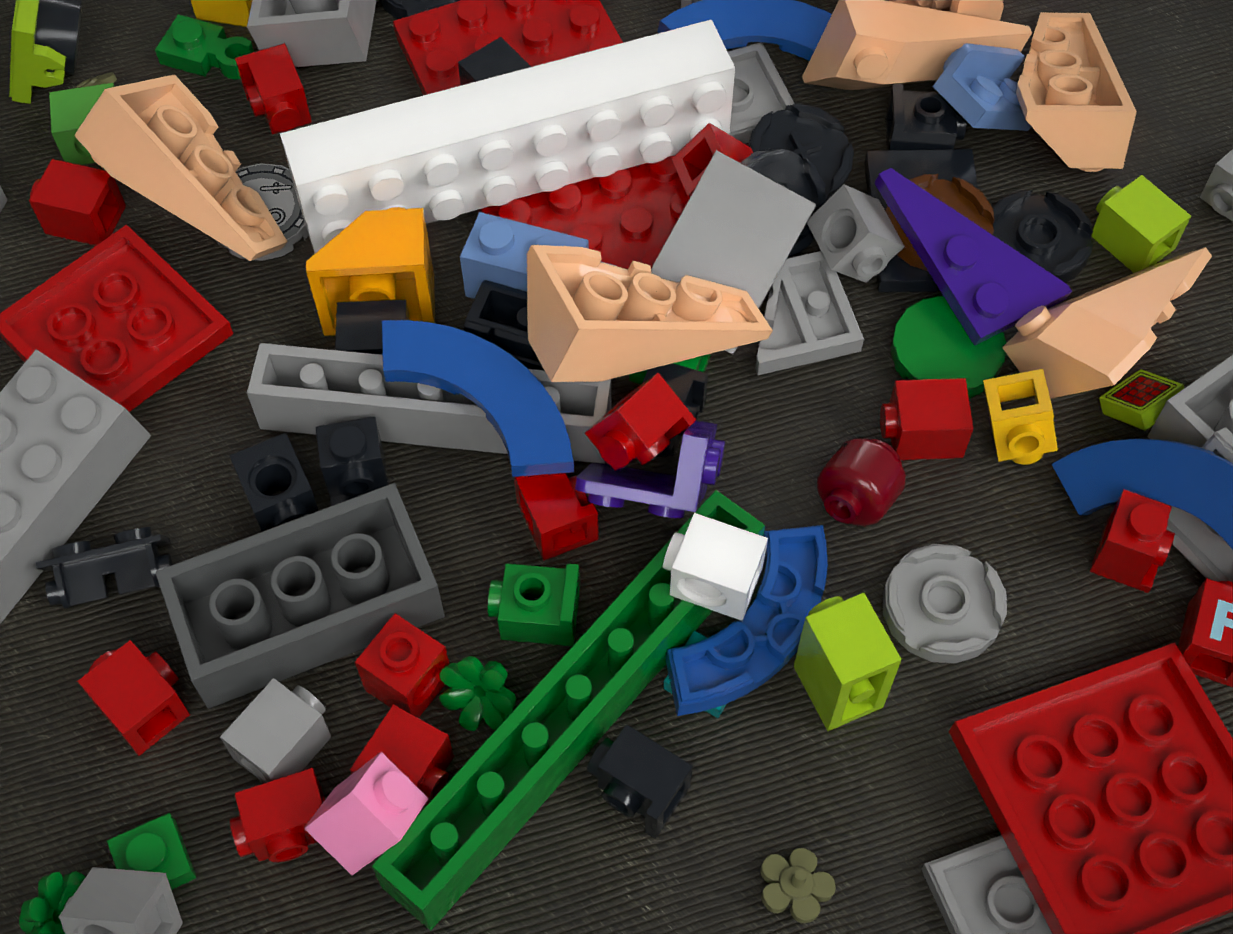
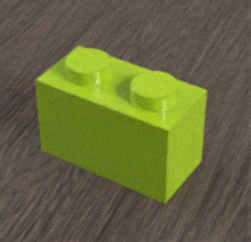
M861 593L845 601L840 596L826 599L809 611L808 616L805 617L794 669L827 731H830L884 708L902 659L865 593Z

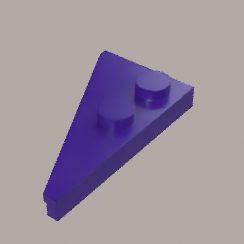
M892 168L878 174L874 183L974 346L1015 326L1031 310L1039 306H1045L1048 309L1066 300L1072 293L1068 284Z

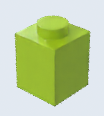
M1141 175L1123 189L1120 186H1115L1103 196L1096 207L1099 215L1091 237L1135 273L1155 265L1176 249L1191 215Z

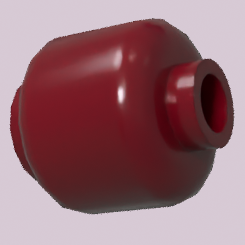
M854 438L844 442L817 477V491L826 511L832 518L845 524L869 526L878 523L905 488L906 475L899 455L887 443L878 439Z

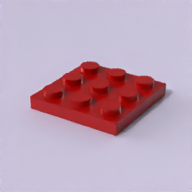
M127 224L0 313V337L24 362L37 349L125 407L129 412L233 335L229 321Z

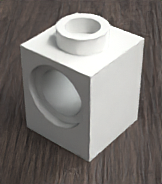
M694 513L686 534L683 535L675 532L665 555L663 569L671 571L670 596L743 621L763 568L768 538Z

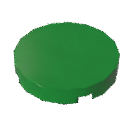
M939 296L923 299L906 309L896 323L890 353L896 371L904 380H906V377L909 380L966 378L968 396L973 398L985 390L983 380L997 378L1001 372L1006 353L1002 347L1007 342L1003 332L974 346L945 297Z

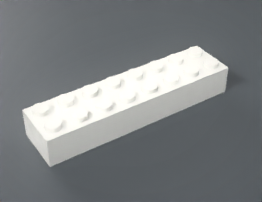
M711 19L280 133L297 199L314 253H317L365 211L387 210L394 207L405 209L423 208L426 224L438 220H450L460 214L489 206H501L514 199L543 191H555L565 185L594 177H606L616 171L637 165L660 162L667 157L676 155L708 123L730 134L735 66Z

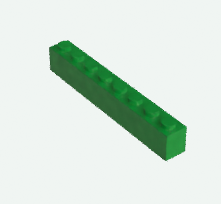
M717 490L695 512L719 522L761 536L764 535L765 525ZM693 515L677 533L686 534ZM671 539L422 810L401 841L385 851L372 865L382 889L430 931L666 665L667 650L682 647L692 633L712 613L713 610L670 596L671 571L663 569V563Z

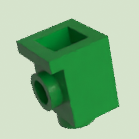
M505 564L503 581L491 580L488 596V617L498 618L500 639L573 646L580 598L579 565L567 564L566 569ZM523 597H532V598H539V599H537V600H527V599H525V598H523Z

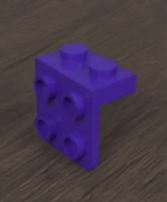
M695 421L683 434L676 476L627 467L619 468L615 471L609 464L591 463L577 476L575 490L589 493L588 501L596 505L624 507L625 500L649 504L648 512L654 515L668 518H684L685 510L697 511L706 494L707 484L715 485L717 476H720L725 441L715 440L717 424Z

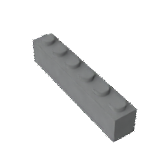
M266 343L259 344L247 395L260 429L316 435V426L375 417L381 441L508 454L501 437L487 420L486 413L473 401L462 394L454 395L448 391L420 383L386 382L383 372V355ZM529 369L547 390L564 420L571 443L573 461L605 464L598 449L585 435V432L611 409V379L600 382H551L545 371Z

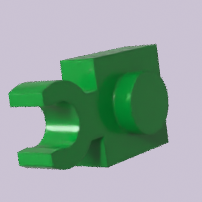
M178 14L158 44L155 52L161 65L206 77L211 67H216L220 69L225 77L239 80L241 78L235 58L253 53L254 49L252 42L247 38L240 36L227 38L223 26Z

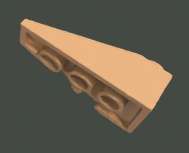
M839 0L802 78L804 83L844 90L892 86V84L905 85L937 81L943 73V66L947 58L964 44L1018 49L1021 52L1032 31L1029 26L885 0Z
M1040 12L1029 54L1026 56L1023 72L1019 77L1016 95L1025 120L1069 168H1078L1086 172H1098L1104 168L1123 169L1137 111L1091 14Z
M175 74L105 89L74 135L89 151L92 159L104 168L110 176L249 261L278 251L288 242L259 193L243 185L236 173L241 163L233 151L222 150L213 135L218 125L210 112Z
M531 245L527 253L528 341L551 382L605 381L766 340L773 331L749 293L745 290L689 275L682 277L679 283L651 274L650 265L632 261L628 269L602 263L601 252L584 247Z
M1206 247L1159 262L1049 309L1045 306H1039L1028 312L1016 323L1015 327L1018 329V332L1002 348L1020 373L1043 369L1050 399L1113 386L1151 348L1157 339L1151 327L1156 323L1161 324L1170 320L1176 311L1170 301L1190 290L1212 255Z

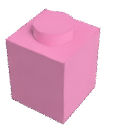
M380 752L332 790L304 829L351 875H354L401 841L429 798Z

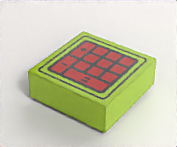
M1140 369L1099 397L1102 413L1146 431L1155 424L1167 400L1183 390L1184 384Z

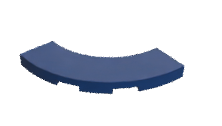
M702 0L678 9L661 19L657 32L662 33L712 19L726 50L746 47L748 42L777 44L781 51L810 61L832 14L796 0Z
M382 320L383 372L386 382L420 383L448 391L454 395L462 394L473 401L486 413L487 420L501 437L511 463L512 477L574 472L570 439L564 420L555 402L542 383L511 354L481 337L451 326L423 321Z
M1127 439L1092 445L1052 463L1056 474L1079 515H1090L1101 508L1117 503L1122 491L1125 489L1182 509L1196 516L1216 531L1233 550V463L1215 455L1212 451L1191 444L1169 440Z
M823 525L764 531L763 537L768 538L764 559L763 580L755 601L744 615L743 621L733 622L719 633L700 642L667 650L666 665L677 716L703 712L747 695L766 683L795 655L798 650L805 617L808 616L809 611L821 602L826 585L828 562Z

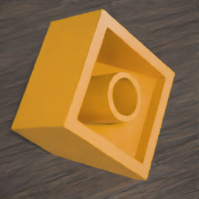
M394 207L387 210L365 211L306 261V273L324 336L336 335L337 302L406 299L411 321L435 323L434 270L423 208L405 209Z

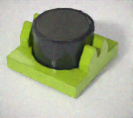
M16 0L11 34L9 97H12V101L31 104L33 86L43 88L63 84L64 75L74 76L82 0Z

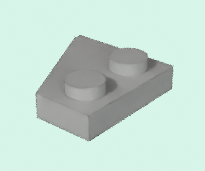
M822 251L786 259L770 288L764 318L773 331L768 339L760 341L755 365L757 375L861 352L864 338L837 272L830 269Z

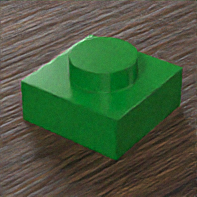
M167 813L107 840L116 869L166 873L171 890L197 878L178 825L171 813Z

